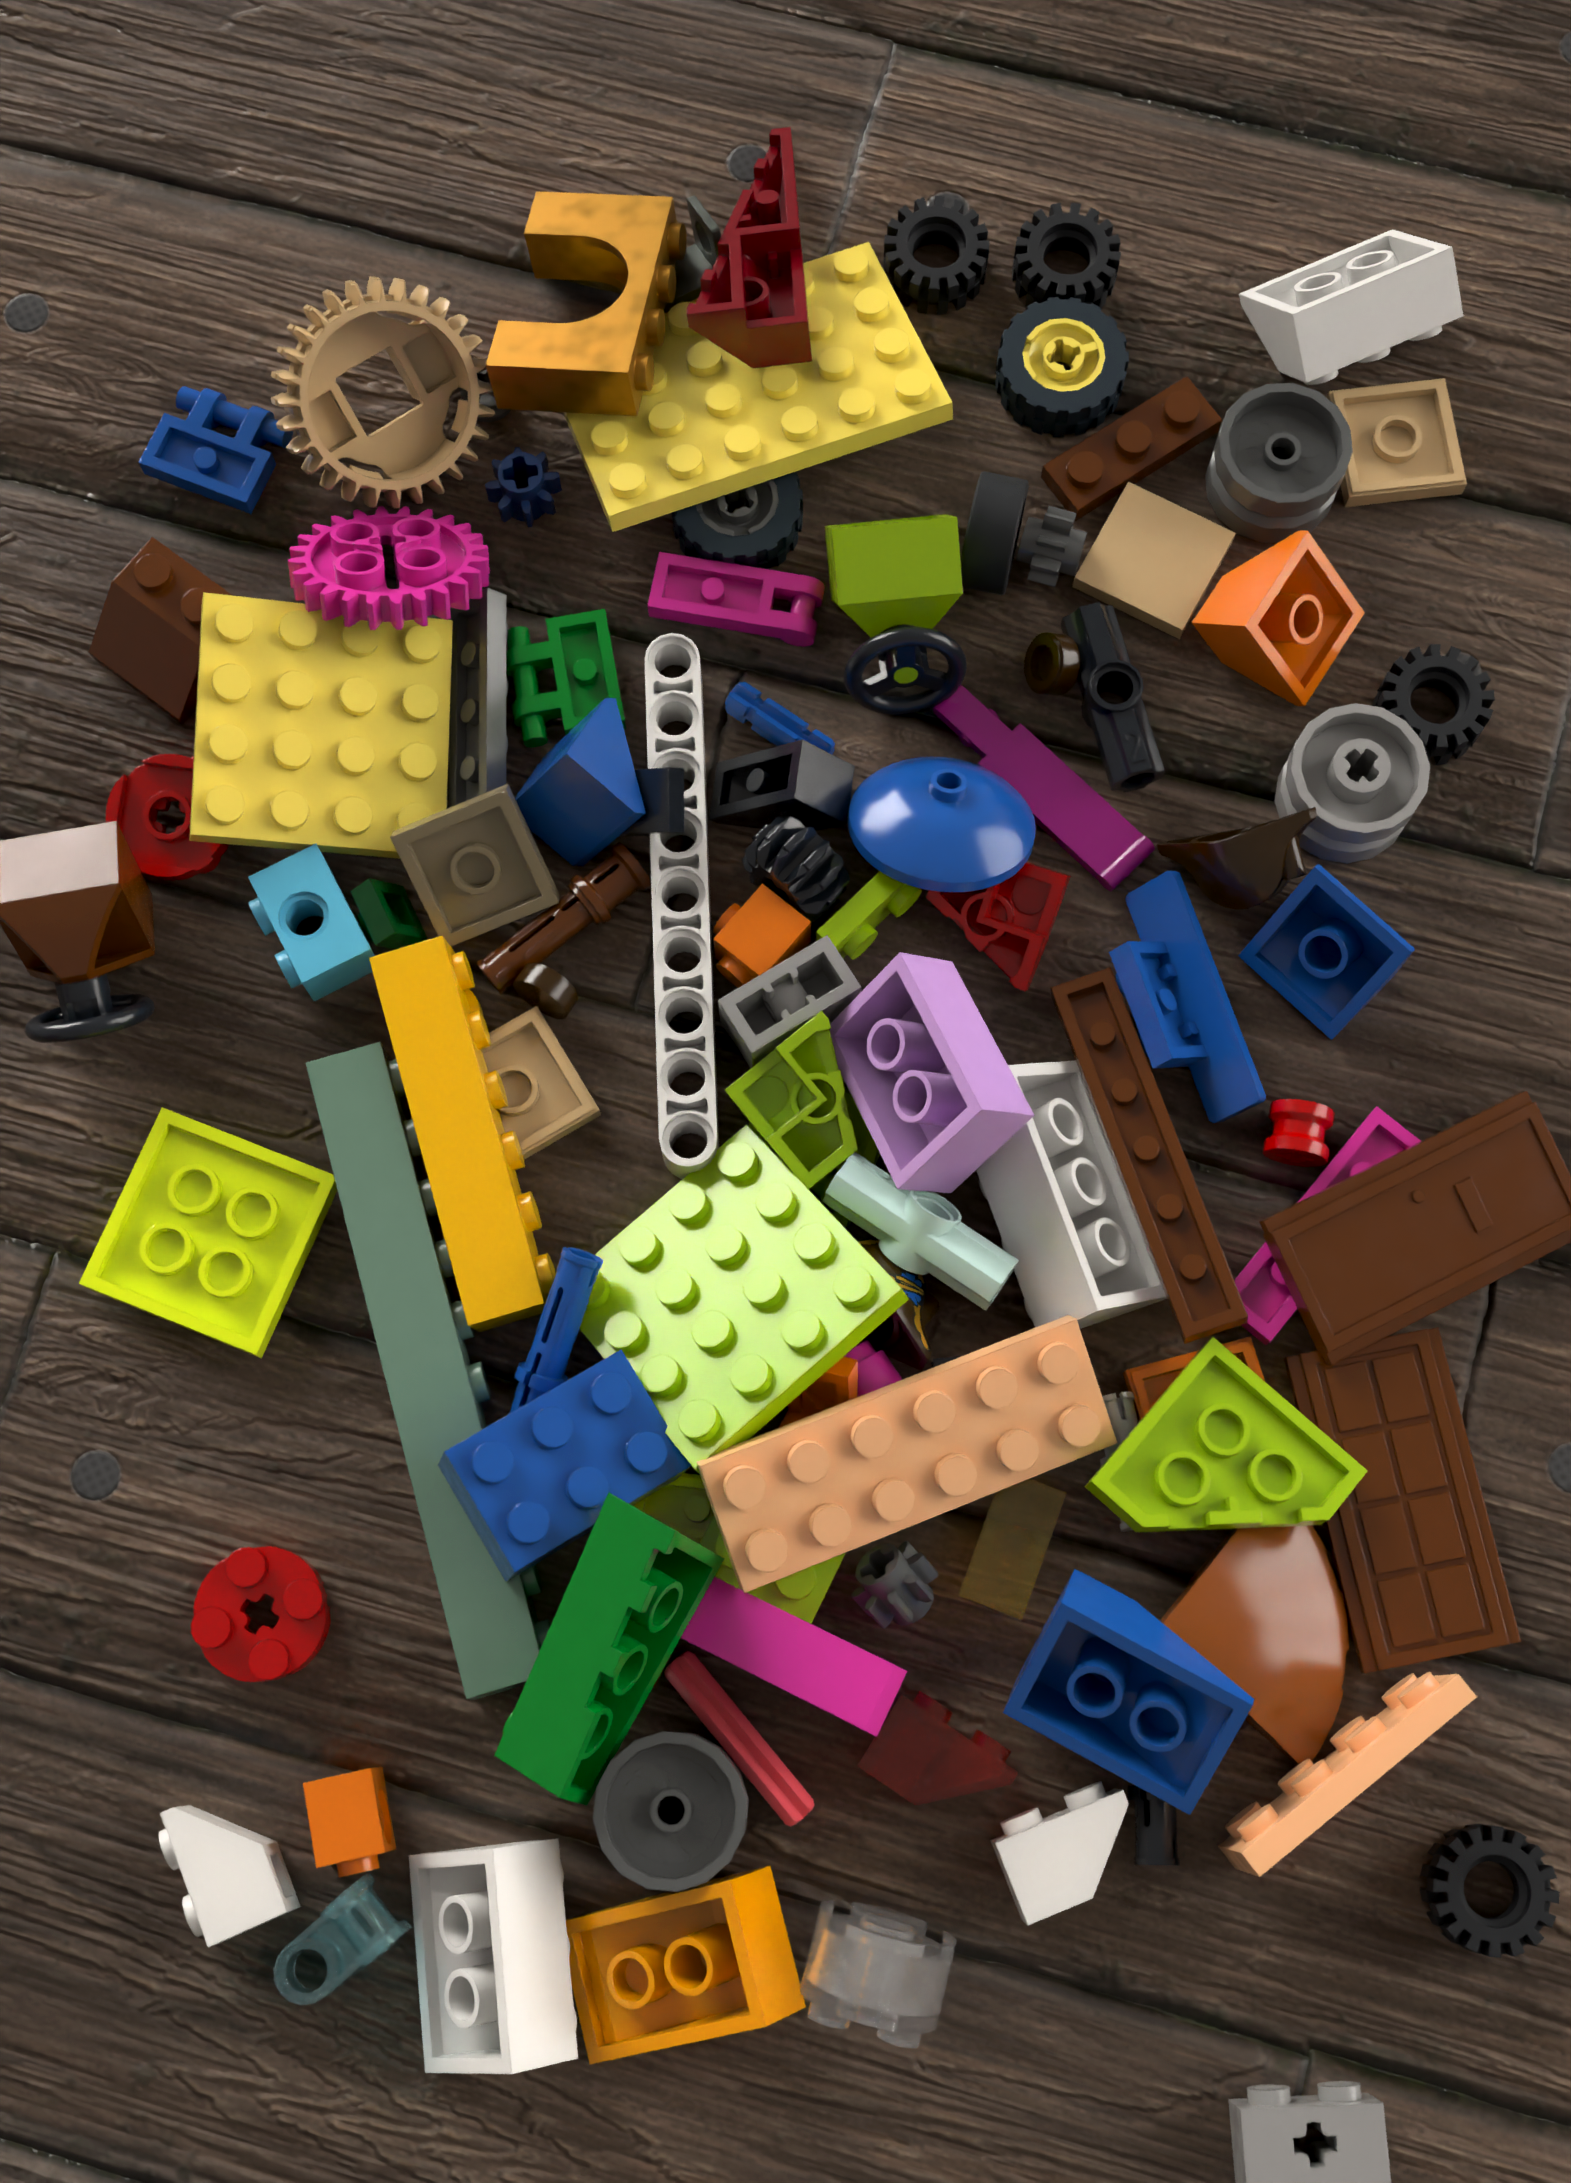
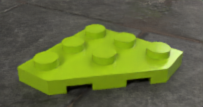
M1212 1337L1201 1347L1085 1485V1488L1136 1533L1321 1525L1330 1520L1368 1470L1218 1340Z

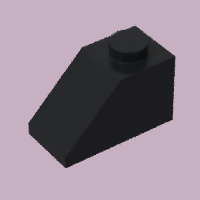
M803 739L717 762L709 820L717 824L761 829L764 825L771 824L777 817L787 819L791 816L799 819L805 827H814L815 831L847 824L855 766Z

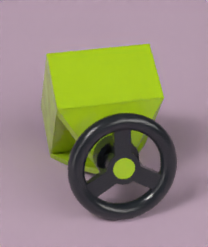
M940 514L824 526L831 600L871 637L853 652L846 664L844 682L850 696L864 708L888 715H906L922 712L947 700L962 684L967 668L966 657L960 645L948 635L933 629L963 594L957 517ZM927 648L940 652L947 659V673L929 668ZM878 656L880 673L863 681L862 675L865 667ZM917 685L928 689L910 696L893 697L881 695L895 687L904 688Z

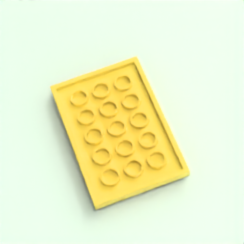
M869 242L804 263L812 362L751 368L689 328L686 309L689 303H696L697 299L691 302L678 303L669 312L665 313L664 342L661 347H654L652 355L654 359L653 386L651 391H643L637 416L563 412L612 532L953 420L952 401Z

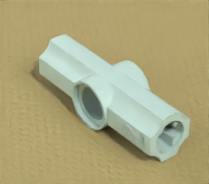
M856 1152L848 1157L844 1165L834 1176L822 1201L879 1239L878 1245L880 1250L894 1264L914 1274L925 1275L930 1273L985 1311L1001 1291L1019 1261L962 1223V1216L959 1210L947 1199L935 1192L897 1189L891 1175Z

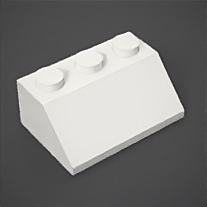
M1393 229L1239 294L1243 310L1278 371L1303 381L1307 385L1330 381L1338 375V369L1352 363H1366L1382 359L1390 353V347L1406 340L1416 341L1431 338L1442 331V325L1463 317L1453 248Z
M559 1839L513 1842L409 1855L425 2073L515 2074L578 2059L576 2039L577 2017L573 2005L569 1961L570 1942L566 1928L563 1894L564 1873L560 1861Z

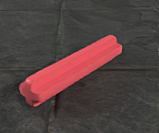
M686 1651L671 1662L664 1671L666 1679L785 1825L791 1827L800 1822L815 1806L813 1798L694 1653Z

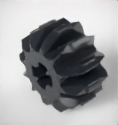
M791 816L787 819L777 817L771 824L764 825L752 837L753 842L745 849V856L742 859L745 870L750 874L751 883L758 888L763 883L812 923H815L823 914L827 915L840 901L838 898L847 889L846 885L850 881L848 871L843 867V858L829 846L830 841L823 840L817 834L814 827H805L799 819Z

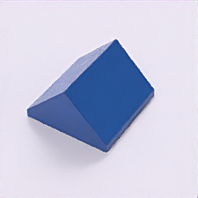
M605 698L546 753L515 796L529 829L572 866H584L646 813L616 698Z
M1317 864L1238 956L1332 1040L1395 976L1415 948L1320 864Z

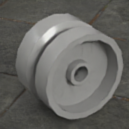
M1354 703L1329 708L1306 725L1278 776L1275 804L1279 818L1316 807V819L1308 825L1299 839L1302 849L1319 859L1346 864L1375 857L1394 844L1427 793L1430 764L1423 741L1405 720L1382 707Z

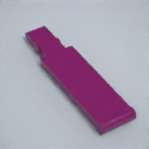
M962 685L951 697L933 708L935 715L959 736L962 744L966 747H971L982 757L977 765L996 773L1012 785L1028 803L1035 823L1095 877L1106 890L1113 891L1155 850V846L1149 838L1140 833L1020 723L1011 731L999 720L994 710L991 708L987 709Z

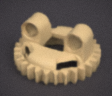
M369 276L367 294L365 295L362 294L355 281H345L346 300L342 302L331 290L326 289L323 291L327 310L322 313L318 309L306 304L303 310L307 319L312 324L307 329L289 324L287 329L299 342L295 349L281 346L277 348L276 352L291 362L289 370L271 372L272 378L287 385V393H280L271 397V403L283 407L287 413V416L279 420L276 426L284 432L296 430L298 434L286 446L288 452L296 455L308 451L310 454L305 458L301 466L305 473L312 475L320 468H325L321 476L320 486L331 491L340 480H343L341 497L349 502L354 500L359 489L362 488L364 504L372 508L377 506L381 492H384L390 507L400 508L401 491L404 490L414 503L422 504L423 494L421 485L425 483L437 494H444L445 490L439 475L445 472L458 480L463 479V474L455 461L459 456L474 462L478 460V456L467 444L471 437L487 440L489 439V434L476 426L477 417H493L495 415L493 409L479 403L480 395L493 392L490 383L480 381L477 378V373L486 370L487 359L472 358L470 354L482 343V339L477 335H469L462 338L459 335L469 320L462 314H457L448 320L444 319L451 303L443 297H439L430 307H427L430 290L425 286L417 285L410 298H406V282L399 278L393 279L388 294L384 292L382 280L376 276ZM377 311H387V313L398 314L414 321L407 324L397 319L383 317ZM386 349L412 398L419 400L420 404L373 433L366 435L338 386L336 378ZM459 387L468 391V401L458 399L457 412L451 429L460 434L454 443L445 438L443 423L447 416L450 396ZM350 458L364 464L376 465L383 470L385 479L382 478L379 472L367 471L353 465L347 468L338 460Z

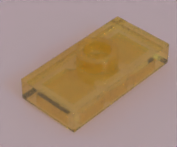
M1027 1479L995 1492L957 1597L1021 1621L1066 1492L1032 1479Z

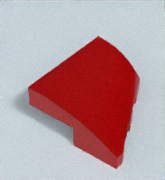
M1026 862L1015 875L989 888L969 892H938L928 890L926 898L945 917H950L965 932L967 940L979 952H984L1010 978L1009 982L1015 988L1028 991L1071 876Z

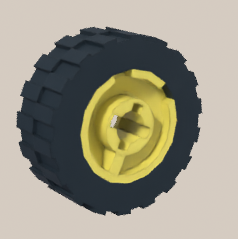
M1059 297L1047 298L1046 302L1039 304L1034 302L1028 305L1026 311L1021 314L1017 313L1011 319L1010 327L1005 329L1001 336L995 371V386L997 393L1000 392L1001 395L1000 403L1005 411L1009 410L1012 413L1013 420L1021 426L1024 424L1032 428L1031 431L1040 435L1047 433L1052 434L1053 437L1064 438V435L1075 434V436L1084 434L1087 429L1093 426L1097 428L1105 421L1108 413H1113L1117 407L1119 396L1122 394L1129 363V351L1126 352L1125 349L1127 344L1123 332L1120 333L1117 328V322L1111 315H1105L1101 312L1102 308L1093 303L1091 305L1081 302V299L1070 297V300H1061ZM1056 362L1067 363L1071 367V369L1065 370L1063 365H1060Z

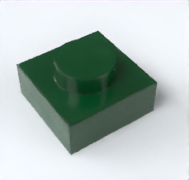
M369 878L350 891L360 911L358 914L359 925L365 935L375 945L399 949L428 939L402 885Z

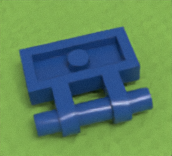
M182 386L176 396V407L188 412L189 415L185 421L166 413L163 414L138 462L145 475L252 514L276 466L272 453L261 449L260 446H264L269 442L286 448L292 439L293 431L284 432L279 430L276 426L278 420L274 418L273 412L258 406L246 409L227 402L226 396L223 393L209 388H205L200 392ZM223 425L236 430L237 433L234 438L212 431V428Z

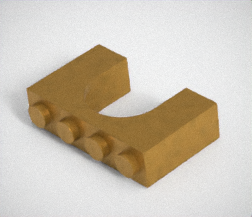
M536 191L524 231L535 278L598 281L613 285L622 290L623 293L603 312L577 322L544 323L499 320L486 362V369L497 408L637 416L643 391H651L654 382V359L652 356L654 347H661L665 338V303H672L675 298L676 260H683L686 254V226L682 222H677L673 197Z

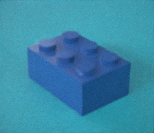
M621 1349L444 1451L438 1467L505 1582L592 1531L608 1492L633 1506L678 1479L691 1467V1464L665 1434L667 1424Z

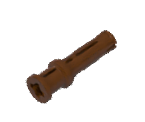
M618 842L611 847L612 855L584 877L577 874L569 880L570 884L566 886L569 892L559 899V903L549 907L496 950L476 962L479 969L499 994H503L513 984L527 963L542 962L590 923L593 922L595 925L605 924L611 919L610 911L638 889L646 892L651 888L649 876L623 844Z

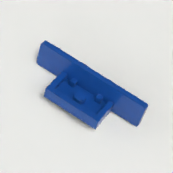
M1166 871L1126 895L1125 900L1141 941H1127L1110 951L1109 954L1117 972V985L1121 994L1127 999L1138 1028V1038L1144 1053L1149 1057L1152 1068L1189 1067L1209 1121L1212 1123L1224 1122L1264 1102L1266 1094L1182 877L1178 871Z

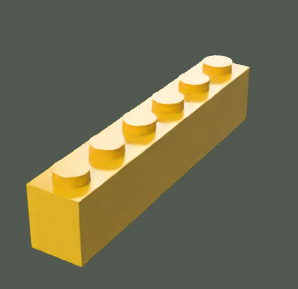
M439 936L369 957L467 1324L469 1327L482 1332L542 1314L556 1272L549 1254H538L532 1231L542 1228L541 1219L532 1192L522 1193L515 1170L525 1167L516 1133L514 1130L504 1131L498 1110L508 1107L501 1077L497 1070L488 1072L484 1055L481 1051L491 1047V1040L482 1012L480 1010L470 1011L465 990L474 988L475 983L467 956L464 951L455 953L443 936Z

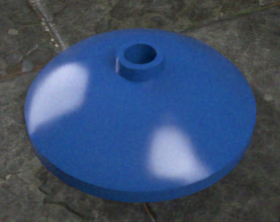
M948 757L910 758L876 771L857 787L850 802L848 815L850 837L859 853L873 867L904 884L938 892L976 891L989 888L1009 879L1028 861L1033 849L1036 833L1033 813L1023 796L1012 785L996 773L982 766Z

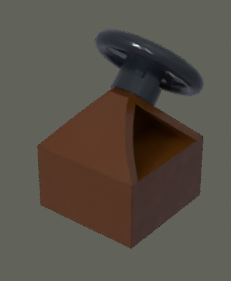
M117 821L1 840L0 925L30 976L55 982L60 1007L48 1010L30 1019L25 1026L27 1037L40 1043L75 1041L116 1032L148 1019L155 1009L153 1000L141 994L110 996L111 990L107 977L108 972L155 955L152 893Z

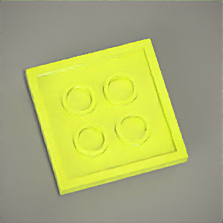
M162 1107L79 1284L87 1289L262 1359L337 1193L334 1175Z

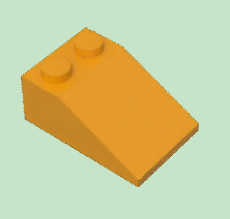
M771 1866L709 1880L704 1884L679 1892L669 1891L566 1919L567 1935L570 1942L571 1983L589 2064L767 2027L806 2007Z

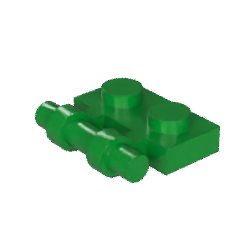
M605 609L545 619L549 641L532 644L527 627L517 626L508 629L506 674L513 678L516 700L512 703L511 708L514 724L521 727L523 743L526 747H540L548 742L545 723L550 719L562 718L565 735H567L605 698H616L624 730L626 729ZM554 668L557 691L540 694L537 674L543 669Z

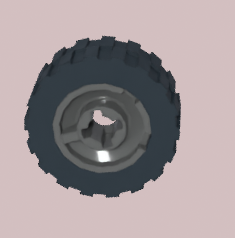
M793 472L672 512L675 539L679 538L681 551L685 556L763 569H770L775 565L777 567L786 560L788 552L795 549L798 543V532L802 531L803 492L802 489L800 490V479L797 473ZM740 503L745 505L742 508L735 509L734 513L728 512V507L732 504Z

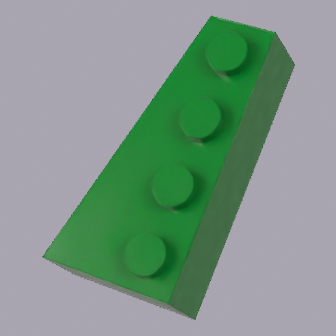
M608 1492L516 1707L504 1725L502 1739L494 1756L558 1798L587 1806L608 1764L616 1755L723 1563L724 1558Z

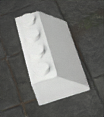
M1076 1061L1008 1065L1035 1116L976 1171L979 1176L980 1189L988 1200L1002 1237L1003 1250L1019 1260L1014 1272L1024 1296L1025 1309L1035 1328L1070 1315L1077 1319L1079 1327L1082 1329L1167 1299Z

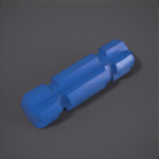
M739 682L729 693L725 701L726 712L743 724L750 721L753 724L751 729L774 745L780 746L803 739L833 755L835 743L831 738L817 729L810 732L807 729L809 725L807 722L771 698H767L765 701L760 698L762 692L747 682Z

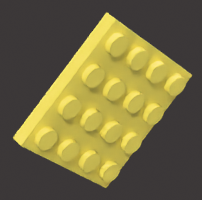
M203 592L189 841L303 850L317 843L321 852L400 859L390 838L393 831L447 809L453 620L427 617L428 626L424 627L417 624L414 620H406L402 630H396L391 622H382L376 630H370L368 621L360 620L351 627H345L344 616L342 615L325 621L322 618V609L308 612L304 603Z

